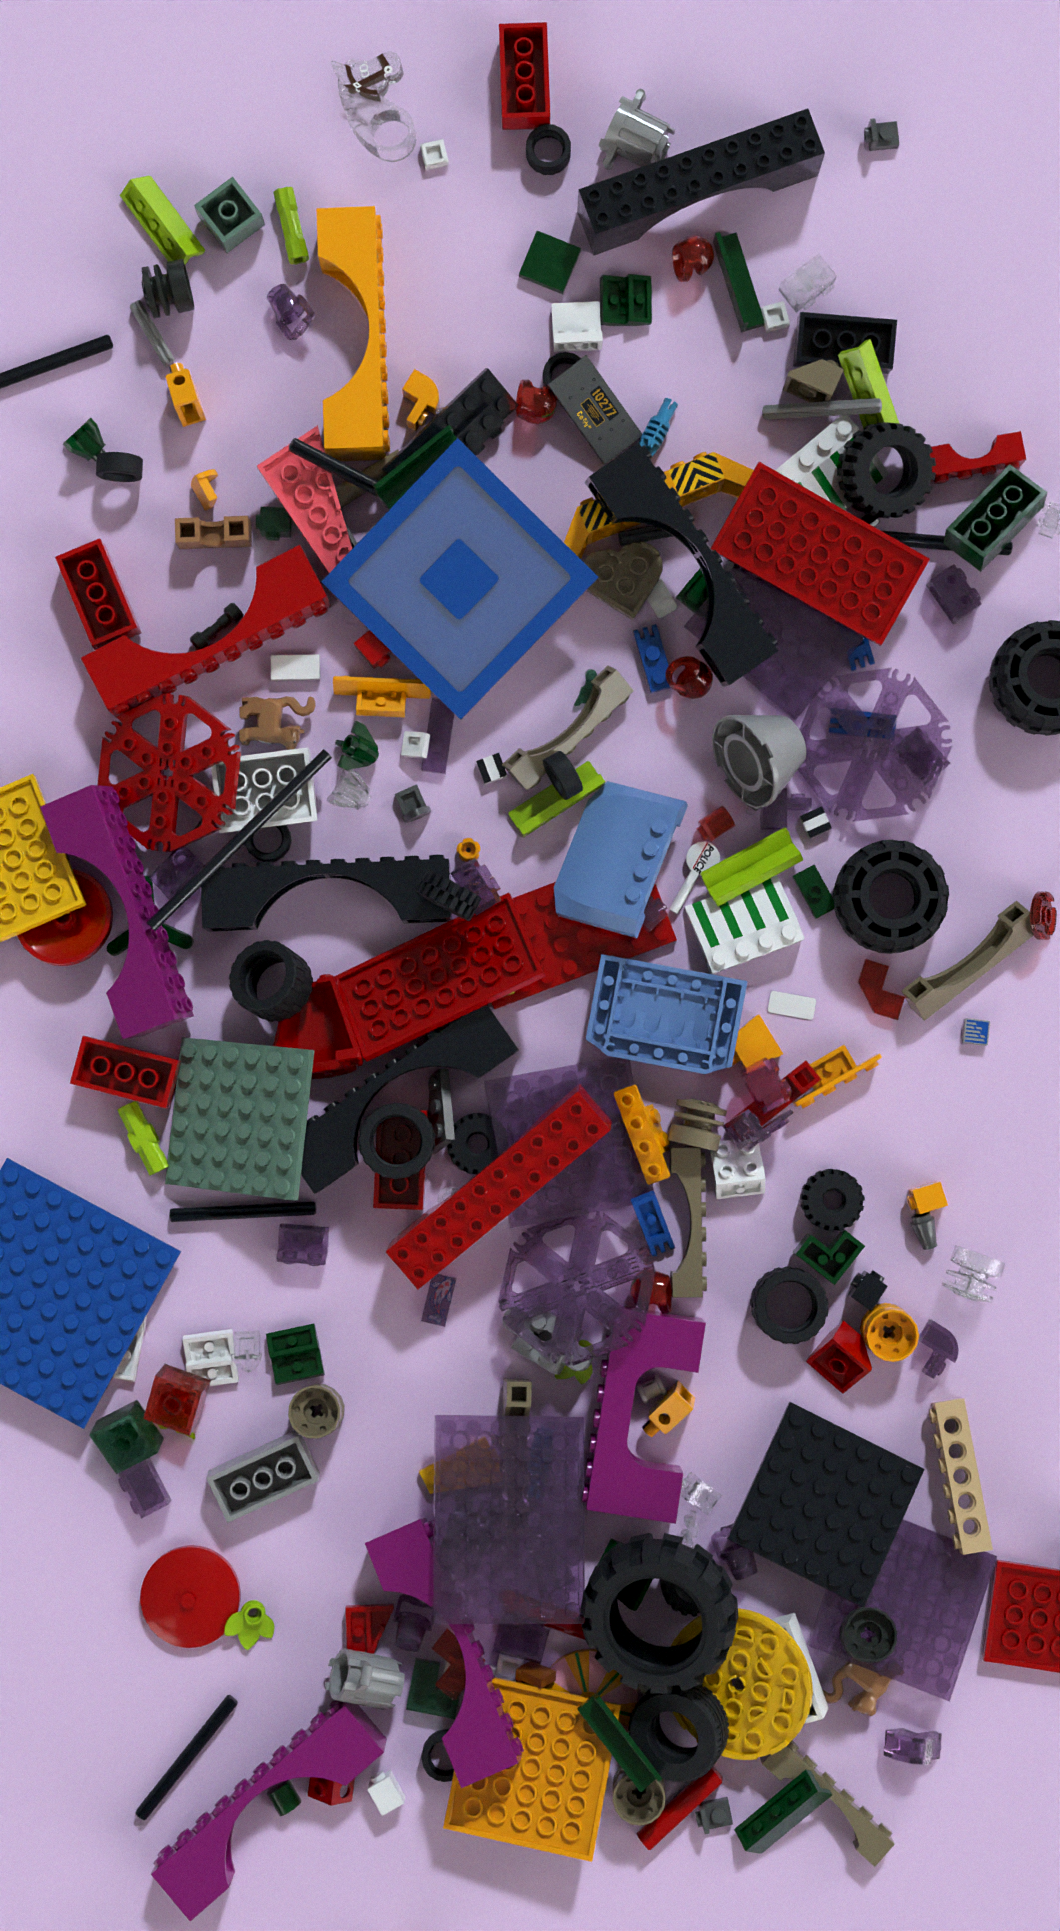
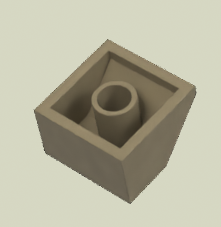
M821 359L789 371L782 390L807 402L830 401L844 369L840 368V365L832 360L825 361Z

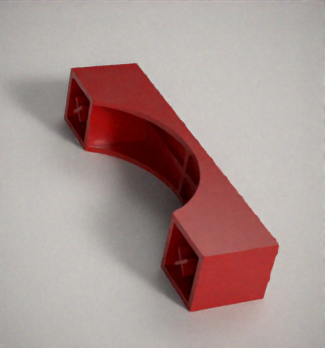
M298 545L256 567V586L247 612L238 625L216 643L193 652L163 653L142 647L124 635L81 657L107 710L117 717L161 694H171L177 690V686L183 683L187 685L196 681L198 675L204 672L212 673L220 668L219 664L227 660L233 662L242 656V652L248 649L254 651L263 646L264 641L270 638L275 640L283 636L285 630L291 627L294 629L301 627L306 623V619L312 616L320 617L327 613V608L331 607L330 602L301 546Z
M581 1084L577 1085L541 1115L523 1135L476 1176L445 1200L427 1210L392 1239L385 1252L419 1290L611 1130L612 1121Z

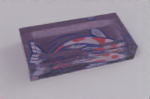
M437 1274L431 1279L421 1319L422 1322L445 1327L457 1278Z

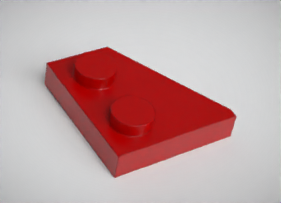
M394 1604L346 1606L347 1649L374 1654L394 1610Z

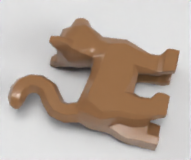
M288 696L267 699L259 697L242 698L243 706L239 707L241 720H248L250 716H256L257 727L239 730V740L242 745L246 746L253 740L266 744L280 743L287 750L295 749L297 743L300 742L301 734L305 733V730L301 729L300 726L293 725L281 728L283 708L289 706L295 714L308 716L315 709L314 698L308 697L307 704L304 707L294 697Z
M851 1657L832 1677L833 1692L827 1693L823 1690L827 1703H836L841 1699L844 1691L842 1680L846 1677L851 1678L864 1690L854 1696L848 1705L852 1707L853 1711L857 1710L862 1714L873 1716L877 1711V1699L886 1692L892 1678L895 1675L902 1676L905 1671L893 1660L886 1662L884 1666L877 1670L871 1664L872 1662H862Z

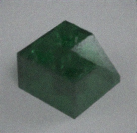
M138 1400L98 1419L89 1434L116 1474L157 1454L164 1440V1437Z

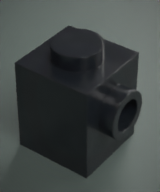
M874 1270L871 1273L863 1271L862 1274L857 1273L850 1284L853 1287L848 1296L872 1311L888 1286L883 1283L885 1278Z

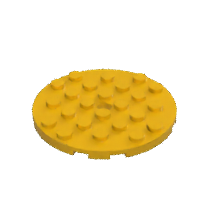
M738 1608L736 1632L732 1646H730L727 1652L726 1660L715 1674L706 1675L702 1684L708 1690H711L713 1695L717 1696V1699L721 1702L720 1704L724 1707L725 1716L728 1718L729 1736L721 1756L737 1760H755L758 1757L769 1754L773 1755L781 1751L801 1731L812 1704V1678L803 1652L784 1628L760 1613ZM701 1615L690 1621L680 1631L671 1646L684 1644L700 1633L702 1630ZM739 1677L743 1682L744 1688L736 1689L732 1685V1679ZM672 1712L683 1730L687 1729L697 1739L696 1742L698 1743V1734L692 1722L684 1715Z

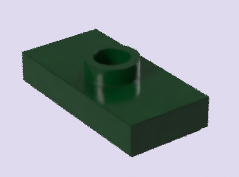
M815 864L792 876L815 919L834 909V899Z

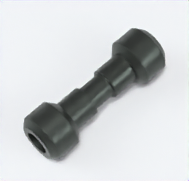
M230 603L224 608V614L212 626L207 627L203 632L197 631L190 637V642L197 650L210 646V641L217 636V633L223 628L228 627L231 623L237 624L244 617V614L235 603Z

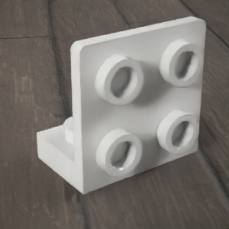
M598 301L552 304L554 352L602 350L603 337L600 321V303Z
M749 1137L745 1140L741 1138L720 1141L718 1152L710 1150L715 1176L716 1199L765 1193L766 1178L757 1137Z

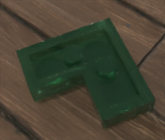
M416 1658L406 1710L455 1719L460 1692L436 1687L440 1662Z

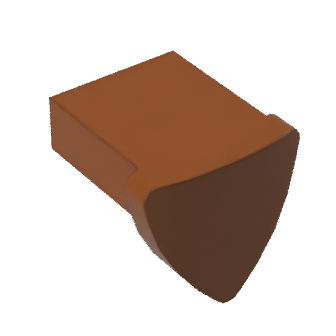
M533 1660L521 1665L515 1672L516 1682L530 1684L540 1689L556 1680L555 1670Z

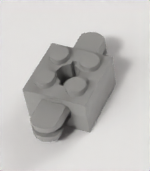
M535 1305L530 1315L518 1308H511L504 1313V1327L517 1335L511 1348L550 1373L560 1375L565 1365L574 1371H584L591 1365L592 1355L587 1349L577 1344L584 1331L545 1307Z

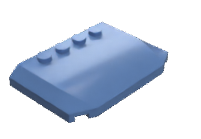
M607 781L588 800L554 885L557 915L637 938L645 919V907L676 826L680 827L688 807L687 802Z
M601 954L586 1040L599 1048L607 1056L701 1074H708L732 1067L748 981Z

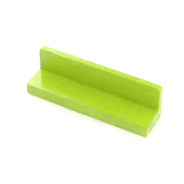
M151 176L129 180L120 197L168 262L183 259L186 265L191 257L202 255L205 252L204 247Z
M865 340L859 347L841 351L838 357L844 369L843 372L853 400L880 398L882 402L880 413L858 414L863 429L867 425H876L882 422L900 424L871 340Z
M590 761L575 769L583 786V791L568 800H564L551 784L508 813L523 838L605 784V780L601 774L598 775Z
M784 827L704 870L700 875L708 894L715 904L720 906L803 861V857L793 844L789 831Z

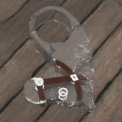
M388 51L367 61L355 60L354 58H351L345 64L331 61L333 71L338 77L339 96L347 121L361 145L371 154L387 162H397L408 157L414 150L417 140L412 117L405 109L384 98L388 91V86L399 82L403 77L404 71L400 57L396 53ZM389 121H398L409 128L408 135L403 142L396 146L388 147L380 145L374 140V133L379 128L378 125Z

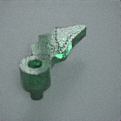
M586 670L585 685L580 688L579 695L573 704L574 706H579L581 703L586 704L593 687L591 681L597 676L595 670Z

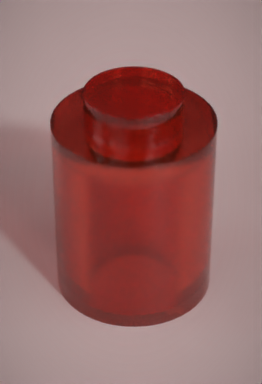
M720 806L699 820V827L696 829L703 840L708 839L712 842L736 825L726 808Z

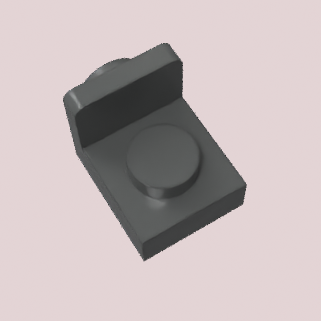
M875 118L870 119L868 126L864 128L865 143L869 142L870 151L897 149L899 147L897 121L876 123Z
M728 1797L703 1801L699 1804L700 1811L695 1812L698 1827H703L705 1834L710 1833L709 1829L733 1825Z

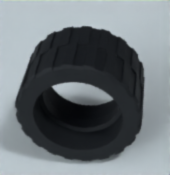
M270 940L257 941L239 953L236 957L237 959L232 964L231 973L229 974V987L234 1000L261 1019L270 1022L290 1019L297 1012L299 1013L309 1000L313 983L311 969L302 957L280 942ZM284 962L286 975L281 988L270 998L258 1000L257 984L262 973L268 967Z
M404 1103L386 1104L372 1111L364 1120L365 1122L360 1128V1136L358 1137L359 1151L363 1156V1161L373 1172H377L385 1178H406L422 1170L430 1161L435 1149V1133L427 1116L418 1108ZM392 1117H403L410 1120L420 1133L421 1144L418 1153L412 1160L404 1164H391L384 1161L377 1154L374 1147L376 1129L383 1121Z
M791 1266L774 1268V1270L765 1273L756 1282V1286L752 1290L750 1306L752 1316L756 1321L755 1323L771 1339L780 1341L783 1344H799L800 1342L810 1340L811 1337L819 1333V1330L825 1324L826 1317H828L829 1303L824 1288L816 1278L802 1269L792 1268ZM783 1282L801 1284L807 1289L812 1299L810 1316L802 1325L795 1328L780 1327L773 1323L767 1314L766 1300L768 1294L776 1285Z

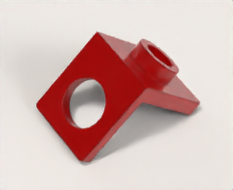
M310 1777L308 1797L330 1806L351 1802L355 1778L347 1784V1792L341 1797L340 1789L342 1784L324 1778Z

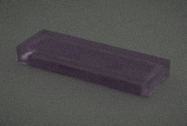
M432 698L427 733L430 734L427 758H423L421 771L446 775L455 714L440 699Z

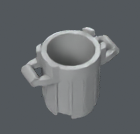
M643 89L636 91L633 101L624 96L620 98L619 102L621 105L608 127L605 138H601L598 147H600V150L607 153L606 158L603 159V165L606 170L613 168L617 155L643 167L663 160L671 145L668 141V133L674 135L675 129L670 127V124L640 109L642 103L646 100V93Z
M344 1648L339 1651L335 1658L329 1660L328 1666H331L332 1669L329 1682H325V1689L329 1690L332 1699L382 1710L386 1708L391 1709L396 1706L392 1704L395 1696L401 1697L405 1674L399 1672L398 1666H401L402 1663L393 1658Z

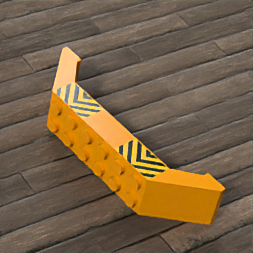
M702 452L695 455L692 461L687 463L679 461L671 465V469L664 471L667 478L664 481L669 489L673 487L677 491L681 499L678 502L683 507L720 491L738 498L753 469L716 452L709 454ZM593 497L580 502V506L577 507L564 543L581 559L587 545L641 523L621 522L612 524L597 500H594Z

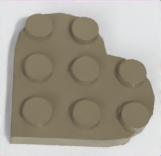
M645 542L625 545L619 552L611 549L599 550L591 553L584 561L599 577L587 591L631 620H634L659 581L663 570L659 551L651 544Z

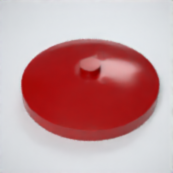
M73 869L86 906L17 935L23 947L31 955L44 963L54 966L75 965L92 957L105 944L113 925V906L107 891L95 878Z
M195 1545L174 1548L159 1557L148 1570L143 1580L140 1594L142 1613L151 1630L163 1641L183 1648L202 1647L219 1639L224 1634L228 1618L238 1612L241 1601L240 1583L231 1564L214 1550Z

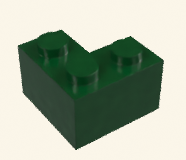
M841 1230L828 1247L807 1233L793 1250V1253L835 1285L864 1249L865 1245L846 1230Z

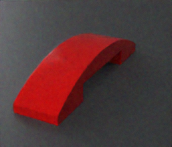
M806 1060L729 1120V1122L742 1139L745 1140L822 1079Z

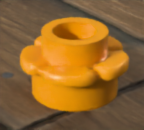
M465 838L463 842L457 845L456 850L459 853V858L462 861L468 862V860L475 861L479 857L481 848L477 841L474 842L472 838ZM470 848L471 852H467L466 849Z

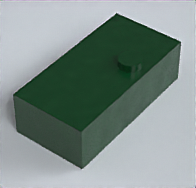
M1009 464L946 529L943 544L981 572L1044 507L1048 492Z

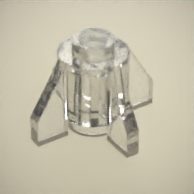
M343 769L340 780L334 791L328 796L327 802L335 806L359 810L361 807L365 808L368 805L372 795L369 794L370 788H368L359 773L352 769Z

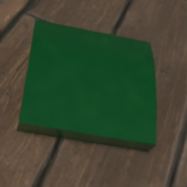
M628 274L626 277L602 275L600 277L601 325H651V276Z
M314 1323L266 1334L276 1385L325 1375Z

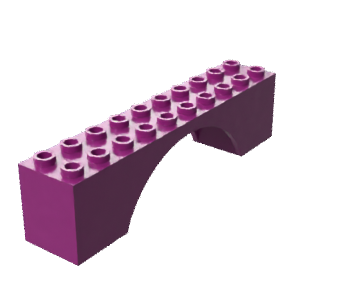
M90 785L40 806L56 853L74 855L96 866L109 878L123 901L129 924L128 951L124 966L117 980L106 994L122 1039L141 1037L193 1017V1004L186 995L184 989L185 981L177 970L176 956L170 950L167 942L169 939L167 931L162 925L154 931L146 923L159 909L151 897V886L145 880L143 874L144 866L136 855L135 841L129 835L126 827L128 823L126 816L120 810L118 804L119 796L113 787Z
M422 1518L368 1541L365 1545L383 1591L407 1594L431 1606L449 1624L460 1644L466 1672L464 1698L454 1723L442 1737V1741L459 1784L463 1788L518 1764L524 1749L519 1737L514 1738L512 1733L514 1724L510 1714H505L503 1711V1696L500 1689H495L493 1686V1671L490 1665H485L482 1655L485 1652L480 1640L475 1641L472 1633L475 1627L471 1617H466L463 1611L465 1602L460 1592L456 1593L453 1583L456 1582L451 1568L446 1569L443 1561L446 1559L444 1549L441 1547V1544L437 1545L434 1536L437 1535L436 1529L432 1521Z
M333 1700L325 1714L322 1712L318 1713L310 1721L311 1725L305 1731L301 1728L292 1736V1741L287 1747L284 1745L280 1746L272 1754L273 1758L267 1764L262 1762L254 1769V1774L248 1781L246 1778L242 1779L234 1787L235 1791L229 1797L224 1795L216 1802V1808L210 1814L207 1811L196 1820L197 1824L191 1830L186 1828L176 1838L178 1841L172 1847L168 1844L157 1854L158 1858L153 1863L155 1866L151 1875L189 1921H192L229 1888L235 1873L231 1852L233 1827L240 1813L253 1798L277 1783L301 1777L324 1778L346 1786L384 1753L387 1738L359 1705Z

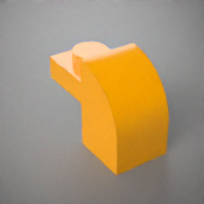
M414 369L402 388L403 397L415 403L406 421L407 426L416 431L419 425L423 426L429 417L428 411L437 415L440 401L438 389L433 380Z

